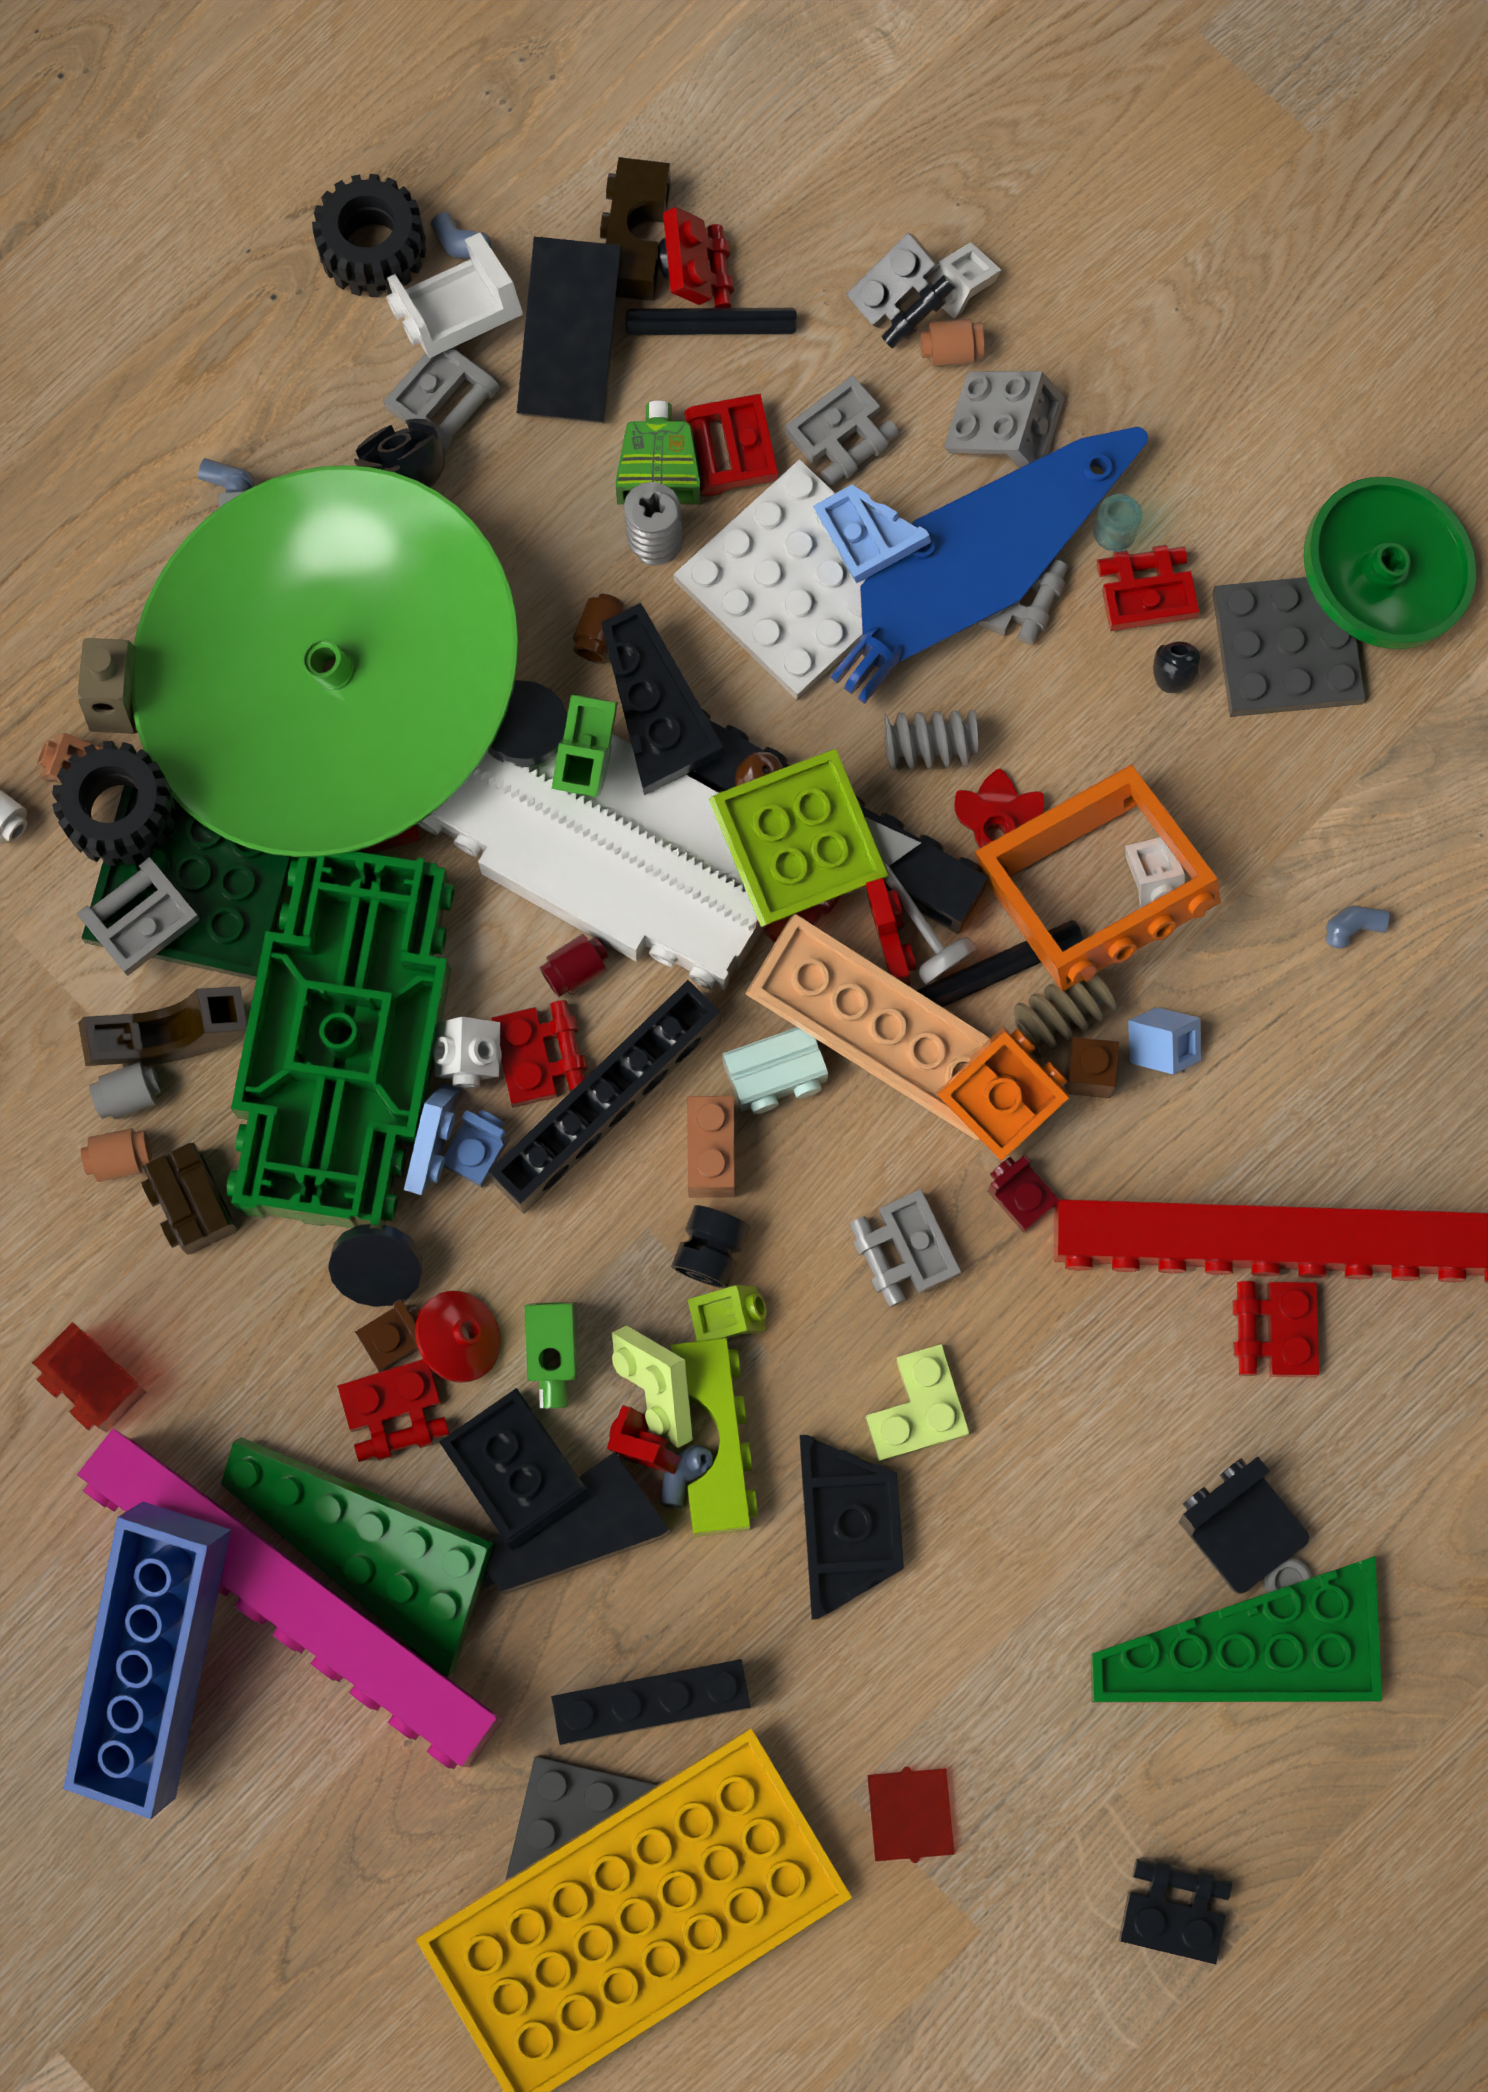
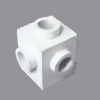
M458 1017L439 1022L437 1039L433 1046L435 1077L453 1079L452 1086L459 1088L480 1087V1080L499 1077V1066L502 1059L500 1022L467 1017Z

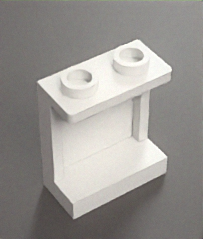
M480 232L465 239L471 257L468 261L407 289H404L396 274L387 277L392 293L387 295L386 298L397 320L405 319L402 321V325L411 344L414 346L420 343L429 358L523 315L513 281Z

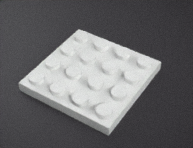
M800 459L673 574L674 581L796 700L849 653L861 639L860 586L866 580L855 583L813 508L814 505L834 495L835 492Z

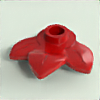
M999 768L983 781L978 794L967 790H957L954 810L959 822L974 832L975 842L979 848H982L994 841L988 835L990 829L998 828L1005 835L1041 815L1044 810V795L1042 792L1035 791L1018 796L1009 777Z

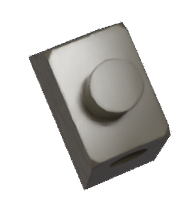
M84 638L78 701L90 732L135 734L136 724L131 694L136 646L129 640ZM108 704L114 709L102 710V706Z

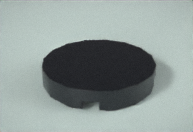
M515 680L505 718L488 753L503 763L506 760L515 762V766L521 767L544 763L556 755L559 743L564 740L568 716L561 699L551 689L537 682Z
M371 1224L358 1225L343 1232L333 1244L328 1265L331 1281L341 1294L356 1303L380 1307L392 1306L399 1299L404 1301L418 1288L423 1269L422 1255L419 1247L410 1236L395 1227L383 1225L382 1229L370 1228Z

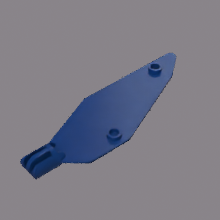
M1133 427L1080 438L914 520L912 525L917 528L919 526L924 528L930 536L931 543L868 577L860 586L862 637L830 678L839 683L863 654L865 658L851 674L844 689L853 694L875 667L880 668L858 697V700L865 704L898 663L1020 602L1148 442L1147 432L1141 427ZM1098 466L1104 473L1095 474L1090 467Z

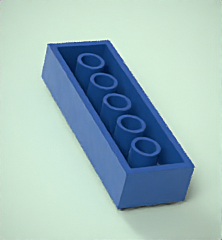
M146 1502L139 1503L117 1517L63 1786L64 1790L152 1819L176 1799L231 1529Z

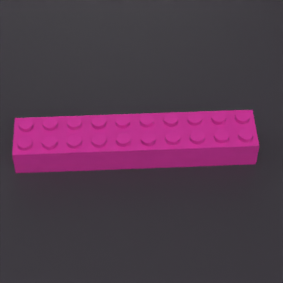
M112 1428L78 1472L77 1476L88 1483L83 1492L103 1507H108L114 1512L118 1507L126 1512L139 1503L146 1502L231 1529L218 1594L221 1593L227 1597L232 1592L239 1598L234 1606L256 1623L260 1622L265 1625L268 1620L273 1623L277 1628L272 1635L280 1642L301 1654L307 1649L316 1656L310 1664L331 1680H336L340 1683L344 1677L354 1686L349 1693L369 1709L376 1711L382 1706L393 1714L388 1723L404 1736L414 1740L419 1735L431 1743L426 1752L449 1769H455L457 1765L470 1767L504 1721V1719L128 1436Z

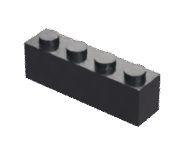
M742 1659L551 1696L559 1745L562 1746L751 1709Z

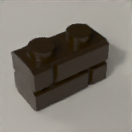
M194 1142L188 1143L170 1152V1154L163 1155L143 1166L148 1179L141 1182L142 1187L153 1207L161 1204L167 1220L161 1222L160 1225L172 1248L180 1245L187 1255L193 1254L211 1245V1243L218 1242L238 1231L207 1163Z

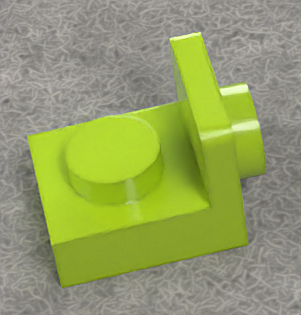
M734 1285L688 1299L697 1341L728 1339L746 1333L757 1334L766 1331L764 1321L767 1315L766 1305L755 1286Z

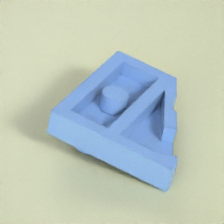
M852 484L813 506L815 513L856 584L931 543L930 536L924 528L920 526L917 528L900 518L896 511L885 504L874 502L867 493Z
M443 1083L424 1103L404 1186L405 1191L422 1195L432 1182L438 1183L445 1162V1157L440 1155L444 1142L449 1139L455 1121L454 1110L461 1088Z

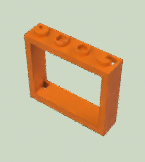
M1132 764L975 851L978 865L983 869L982 874L988 877L987 885L1062 992L1082 980L1088 982L1095 973L1113 963H1121L1129 959L1136 950L1154 940L1165 939L1177 927L1193 918L1204 917L1207 910L1221 903L1218 878ZM1138 806L1192 880L1062 952L1010 876Z

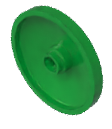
M1369 477L1345 485L1318 509L1309 524L1305 536L1304 568L1316 601L1337 626L1349 635L1367 644L1387 649H1410L1428 644L1442 636L1455 625L1471 602L1476 584V561L1469 536L1455 513L1440 498L1412 482L1392 477Z

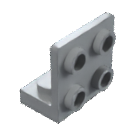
M970 371L966 374L944 447L949 453L1007 454L1021 468L1048 455L1065 397L1042 371Z

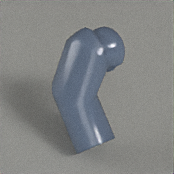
M206 458L200 464L198 479L225 487L226 493L246 491L254 486L253 476L245 469Z

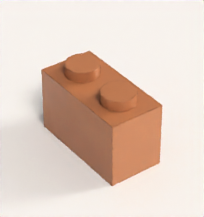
M687 1096L689 1198L735 1197L734 1096Z

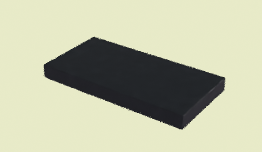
M534 236L516 411L518 415L604 424L622 252L621 245Z

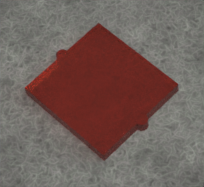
M904 1767L902 1772L867 1775L875 1861L910 1859L911 1862L917 1863L922 1857L955 1855L946 1768L912 1771L911 1768Z

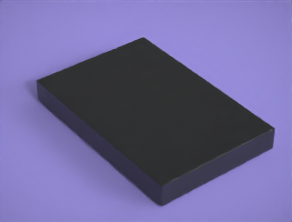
M517 1388L439 1441L511 1550L517 1548L591 1496Z

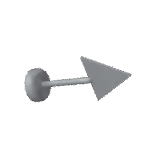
M865 817L888 873L884 880L891 890L896 889L899 902L936 954L919 969V976L924 984L927 985L967 958L978 948L968 937H963L945 948L889 867L920 845L921 842Z

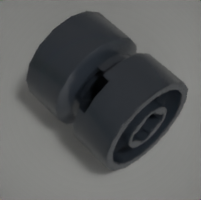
M695 1205L685 1228L689 1240L680 1242L671 1268L701 1283L718 1288H727L736 1266L732 1254L741 1252L750 1226L730 1214L706 1206Z

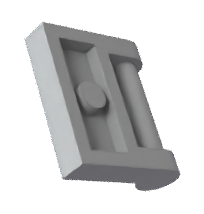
M451 348L431 358L425 353L383 402L385 409L405 424V420L427 419L431 421L433 416L465 380L470 382L473 388L440 426L434 423L441 439L443 451L446 453L454 443L452 440L454 435L487 398L492 399L498 393L500 386L489 374L454 348Z
M150 857L138 865L141 869L96 905L92 908L87 905L77 913L127 976L200 920L198 915ZM153 884L158 889L108 929L102 923Z

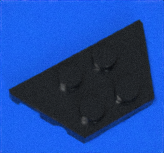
M799 1435L811 1620H819L904 1569L897 1473L892 1470L869 1463L847 1451L839 1450L817 1441L809 1435Z

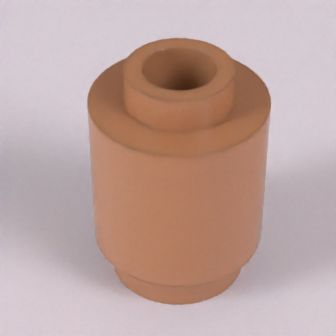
M971 319L928 322V331L920 332L922 358H930L931 366L973 363L974 358H984L982 323H972Z
M133 1128L91 1136L88 1137V1147L81 1148L84 1171L86 1175L94 1174L97 1182L142 1173L143 1166L153 1161L150 1142L145 1130L135 1132Z

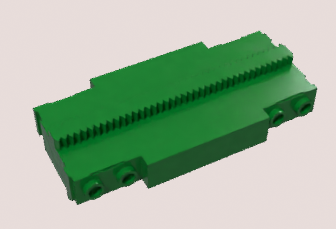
M355 851L337 855L299 857L298 860H292L290 863L288 886L293 887L290 904L284 903L280 913L279 929L284 930V934L270 931L265 932L231 1110L236 1117L247 1120V1124H240L238 1128L236 1151L241 1152L238 1170L231 1169L227 1182V1196L232 1197L231 1203L238 1211H243L247 1216L265 1218L266 1215L300 1220L304 1224L317 1226L333 1225L346 1228L371 1224L370 1228L382 1229L383 1225H386V1221L393 1222L396 1215L398 1195L391 1193L394 1176L401 1177L403 1175L406 1161V1149H401L400 1145L414 1146L424 1103L428 1099L434 1067L433 1046L437 1039L439 1022L443 1018L451 974L447 958L435 957V955H442L445 949L447 928L441 927L443 910L451 911L455 884L449 883L445 868L438 867L437 863L425 862L424 858H417V861Z

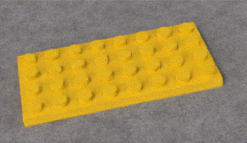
M749 1727L416 1936L415 1940L503 2092H550L844 1904L852 1896L752 1728Z

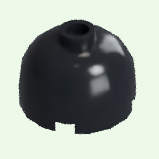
M427 419L405 420L408 428L396 432L393 426L389 425L367 437L357 447L355 452L359 459L354 458L356 466L395 472L414 479L430 488L436 484L444 470L445 455L441 439L434 423Z

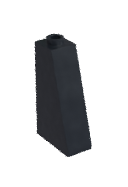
M613 1452L579 1477L591 1496L514 1550L509 1548L501 1534L490 1540L494 1545L482 1582L489 1591L497 1586L505 1595L661 1540L670 1534V1529L617 1454Z

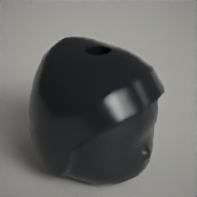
M1176 641L1167 645H1161L1157 649L1153 660V673L1155 681L1162 691L1166 693H1179L1189 689L1196 683L1200 676L1198 674L1200 655L1195 646L1187 642Z

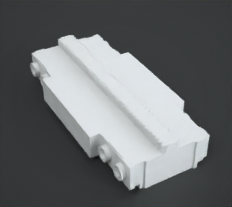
M612 734V750L604 786L597 797L551 789L557 754L544 763L521 767L515 766V762L504 760L503 763L493 758L487 752L464 785L440 808L418 823L421 828L434 835H438L442 831L455 839L453 842L455 846L473 857H477L481 853L482 856L478 863L481 874L586 934L596 937L602 943L636 962L646 947L651 949L649 955L668 967H672L676 963L690 971L688 974L690 979L707 989H712L715 985L725 991L729 984L730 974L732 975L735 969L739 971L765 927L760 926L709 802V798L718 794V792L685 774L644 795L632 745Z

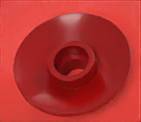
M446 1291L429 1299L418 1314L415 1325L416 1344L425 1363L437 1375L452 1382L467 1383L483 1377L493 1368L500 1353V1331L492 1312L481 1300L466 1292ZM462 1326L467 1330L469 1339L464 1336Z

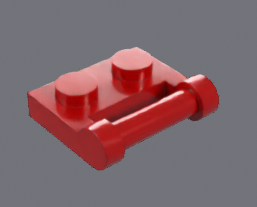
M761 393L695 405L684 411L685 422L689 423L692 429L699 462L701 495L715 496L723 493L725 490L772 482L778 479V471ZM721 421L731 470L718 472L709 430L711 422Z

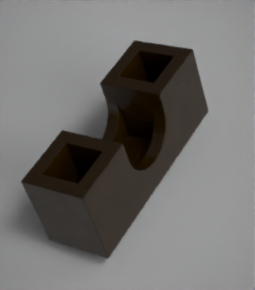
M618 157L616 174H608L606 199L612 200L610 213H602L600 238L606 239L605 244L621 245L622 247L617 297L654 301L659 268L658 242L639 239L631 233V230L636 225L646 221L664 223L663 213L667 211L671 186L670 163Z

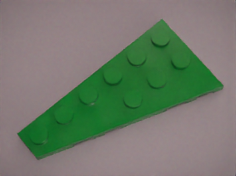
M243 1437L233 1441L221 1485L446 1677L450 1676L455 1671L494 1543Z
M1376 1556L1090 1654L1092 1703L1382 1702Z

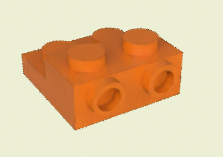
M1004 1026L970 1057V1061L937 1091L940 1099L1001 1161L1069 1099L1068 1092L1063 1088L1068 1080L1061 1071L1050 1061L1045 1066H1042L1031 1055L1036 1046L1020 1029L1017 1028L1010 1033Z

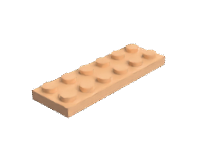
M792 915L745 994L962 1132L978 1140L979 1138L940 1099L937 1091L970 1061V1057L990 1038L800 916Z

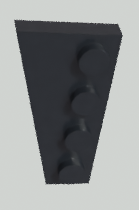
M642 603L601 622L644 795L725 755L722 743Z

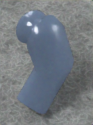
M448 212L436 215L431 220V226L445 251L453 258L471 259L465 239L479 232L458 230ZM480 232L491 248L492 244L489 236L484 232Z
M1348 906L1328 921L1326 926L1328 931L1326 942L1331 947L1342 949L1350 945L1351 935H1354L1360 929L1386 933L1390 912L1388 910L1361 906Z
M693 1445L677 1454L681 1458L675 1475L664 1472L660 1505L683 1508L686 1484L704 1474L713 1465L714 1457L707 1447Z

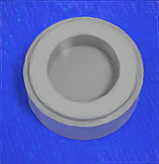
M1289 1558L1263 1578V1587L1265 1593H1269L1310 1579L1312 1576L1305 1564L1297 1559Z

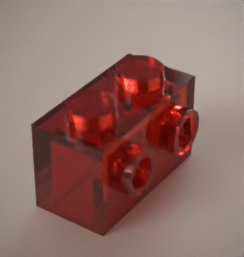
M74 1322L32 1362L42 1372L36 1380L56 1399L63 1393L75 1405L69 1411L71 1415L89 1431L96 1425L107 1433L147 1393L89 1334Z

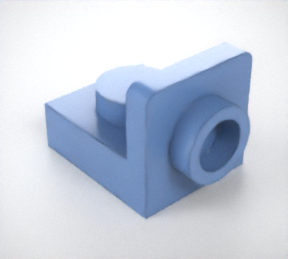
M466 1110L461 1118L463 1124L444 1155V1167L482 1188L489 1176L488 1171L498 1161L509 1139L506 1131L501 1129L504 1123L500 1119L483 1110H480L478 1115Z

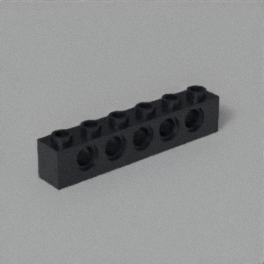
M687 980L488 1171L492 1183L525 1214L721 1025V1011Z

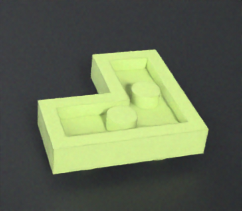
M627 1325L612 1332L614 1349L612 1361L616 1373L645 1390L647 1406L645 1419L649 1430L676 1447L692 1441L685 1359Z
M942 1344L897 1357L896 1361L909 1403L865 1416L878 1462L969 1435Z

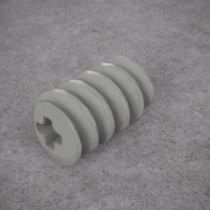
M656 482L641 483L629 492L624 503L628 545L644 564L653 566L666 564L674 559L681 549L682 523L680 502L674 491L664 484Z
M975 710L969 711L965 723H963L959 711H952L947 724H945L939 711H934L930 724H927L922 712H916L912 725H909L905 713H898L894 726H891L888 716L885 714V751L891 770L897 769L900 757H905L909 769H914L918 756H923L927 769L933 767L936 755L941 756L945 768H950L954 755H959L963 767H968L972 754H977L978 728Z

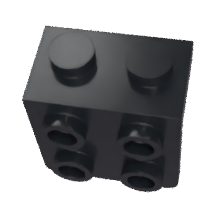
M1258 1456L1248 1464L1240 1458L1219 1475L1224 1481L1211 1493L1206 1487H1203L1183 1503L1187 1511L1178 1521L1232 1591L1237 1594L1247 1592L1302 1549L1309 1541V1534L1265 1480L1270 1471Z

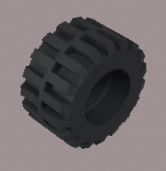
M360 174L351 176L352 182L345 184L343 180L335 183L336 191L334 193L326 191L321 197L323 206L316 205L314 211L316 221L312 222V229L320 261L323 263L324 271L328 277H334L336 285L343 290L349 285L351 294L361 296L362 291H368L370 297H379V291L386 289L389 295L392 293L387 277L396 274L399 281L406 286L412 281L410 272L418 274L422 267L421 258H425L426 239L419 207L416 200H412L410 192L404 186L398 189L397 181L389 177L385 182H381L378 174H370L367 180H361ZM366 225H382L392 230L390 236L376 246L359 247L348 242L349 237L354 231Z
M103 741V749L97 750L94 744L84 747L86 755L79 758L75 753L68 759L72 765L69 770L61 767L57 777L62 785H53L52 795L57 803L52 804L54 814L59 820V825L80 853L84 851L86 856L95 862L102 858L106 865L116 866L117 860L122 859L125 865H131L136 863L134 856L142 854L147 859L153 855L150 847L155 843L162 847L167 840L163 831H172L175 823L171 814L176 813V803L171 795L172 789L156 761L153 762L148 753L142 749L136 752L132 744L122 742L120 749H118L113 741ZM126 785L138 790V799L134 809L123 819L116 822L103 823L91 818L95 800L106 789L113 786Z

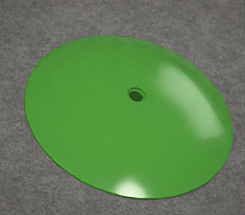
M349 465L322 466L294 471L265 481L226 502L208 516L186 537L158 576L145 603L134 641L136 648L131 702L136 729L143 750L150 755L153 762L156 761L172 789V797L201 824L227 840L249 849L291 857H318L350 853L386 841L423 821L446 803L464 785L488 752L505 718L513 693L518 667L519 634L512 590L503 566L491 544L476 524L458 506L430 487L395 472ZM336 658L332 669L323 673L324 665L329 660Z

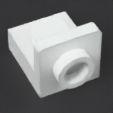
M970 242L940 260L938 263L940 268L932 275L930 282L934 285L943 275H946L955 284L956 288L945 298L946 304L942 308L951 317L956 318L962 314L969 298L996 282L1001 269Z
M1161 837L1125 846V857L1139 892L1140 908L1185 884V874L1181 864Z

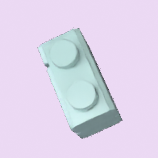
M798 1027L722 1053L723 1065L741 1112L752 1109L753 1114L770 1111L779 1105L777 1099L795 1093L796 1099L812 1096L822 1090L821 1083L827 1082L828 1079L827 1068L816 1039Z

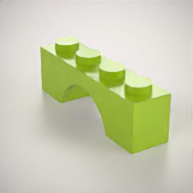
M727 1338L671 1345V1352L685 1359L689 1401L702 1407L711 1416L720 1437L719 1450L713 1465L704 1476L688 1485L694 1537L748 1531L750 1530L749 1519L758 1518L755 1489H745L743 1472L752 1471L749 1442L740 1443L738 1425L747 1423L743 1396L734 1397L732 1378L741 1377L738 1350H728Z

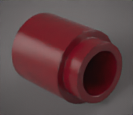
M581 934L546 957L547 962L541 965L539 969L550 988L559 998L567 992L570 995L574 994L606 973L607 969L604 963L610 958L596 937L588 940L584 934Z

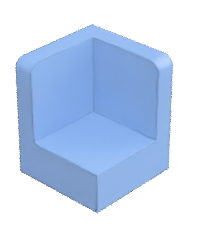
M1153 1008L1128 1020L1129 1060L1132 1064L1174 1075L1201 1061V1022L1199 1017L1163 1008Z

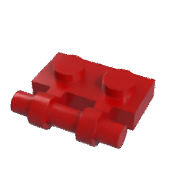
M678 207L664 212L663 220L671 293L697 305L712 300L713 296L714 308H731L730 294L734 292L733 277L728 274L727 269L730 247L729 241L724 239L723 226L712 224L705 228L703 219Z
M1167 545L1153 546L1152 551L1129 554L1126 550L1114 552L1113 557L1097 559L1099 577L1116 575L1118 582L1106 583L1102 588L1110 631L1196 619L1198 617L1199 607L1191 571L1173 573L1172 566L1187 564V553L1184 546L1168 549ZM1154 569L1157 573V576L1134 579L1133 572Z
M558 1000L550 1003L553 1020L543 1024L539 1022L536 1007L491 1017L492 1021L500 1022L501 1062L512 1108L557 1098L553 1080L566 1077L571 1092L585 1079L584 1072L588 1070L585 1055H580L575 1036V1033L579 1030L575 1016L570 1015L567 1000ZM557 1038L562 1059L549 1063L544 1041Z
M1254 1281L1237 1282V1299L1232 1301L1233 1315L1237 1316L1238 1341L1233 1342L1234 1357L1238 1358L1239 1376H1257V1358L1269 1359V1377H1318L1317 1282H1269L1267 1284V1300L1256 1299ZM1256 1317H1268V1342L1257 1341Z
M423 1359L337 1385L349 1430L355 1432L369 1427L371 1439L354 1444L359 1462L377 1457L378 1461L391 1458L394 1451L417 1444L420 1449L432 1445L433 1439L450 1434L445 1416L427 1422L424 1410L442 1405L433 1372ZM406 1415L410 1416L412 1427L389 1434L386 1433L384 1422Z

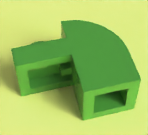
M571 694L564 740L558 746L551 789L593 797L600 795L604 786L612 750L611 740L618 705L617 701Z

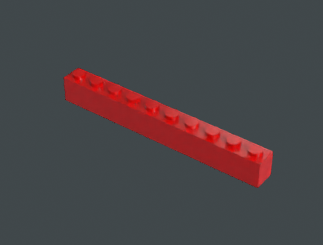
M1059 1199L1054 1207V1262L1065 1263V1269L1075 1271L1092 1270L1093 1263L1112 1264V1270L1117 1272H1136L1140 1270V1265H1158V1272L1169 1274L1185 1273L1186 1266L1205 1267V1273L1210 1275L1233 1274V1268H1251L1252 1275L1263 1277L1280 1275V1269L1298 1270V1276L1303 1278L1326 1277V1271H1345V1278L1358 1280L1373 1278V1272L1391 1273V1279L1397 1281L1419 1280L1420 1274H1438V1281L1464 1282L1466 1281V1275L1484 1276L1485 1283H1488V1213Z

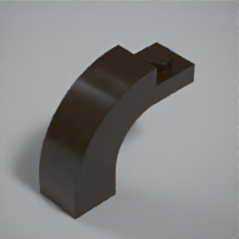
M240 986L196 989L183 1001L162 1009L135 1014L87 1016L78 1022L85 1066L123 1064V1068L140 1061L144 1066H152L198 1056L235 1041L247 1029Z

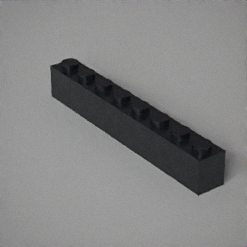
M702 709L722 743L725 755L687 773V776L720 793L735 787V776L738 766L746 757L755 752L771 753L778 758L783 768L791 766L787 764V758L777 750L770 747H765L762 750L748 742L749 737L738 728L731 725L723 728L711 721V716ZM856 796L864 817L921 842L920 845L889 867L923 915L958 934L985 890L988 877L982 874L983 869L970 859L960 857L957 860L943 852V846L929 836L920 835L918 838L904 830V824L894 816L887 813H881L879 816L865 808V802ZM884 880L887 891H891L890 887Z

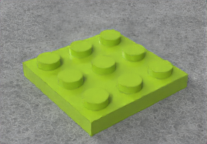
M836 748L720 792L709 798L711 807L761 927L864 887L866 882L888 876Z

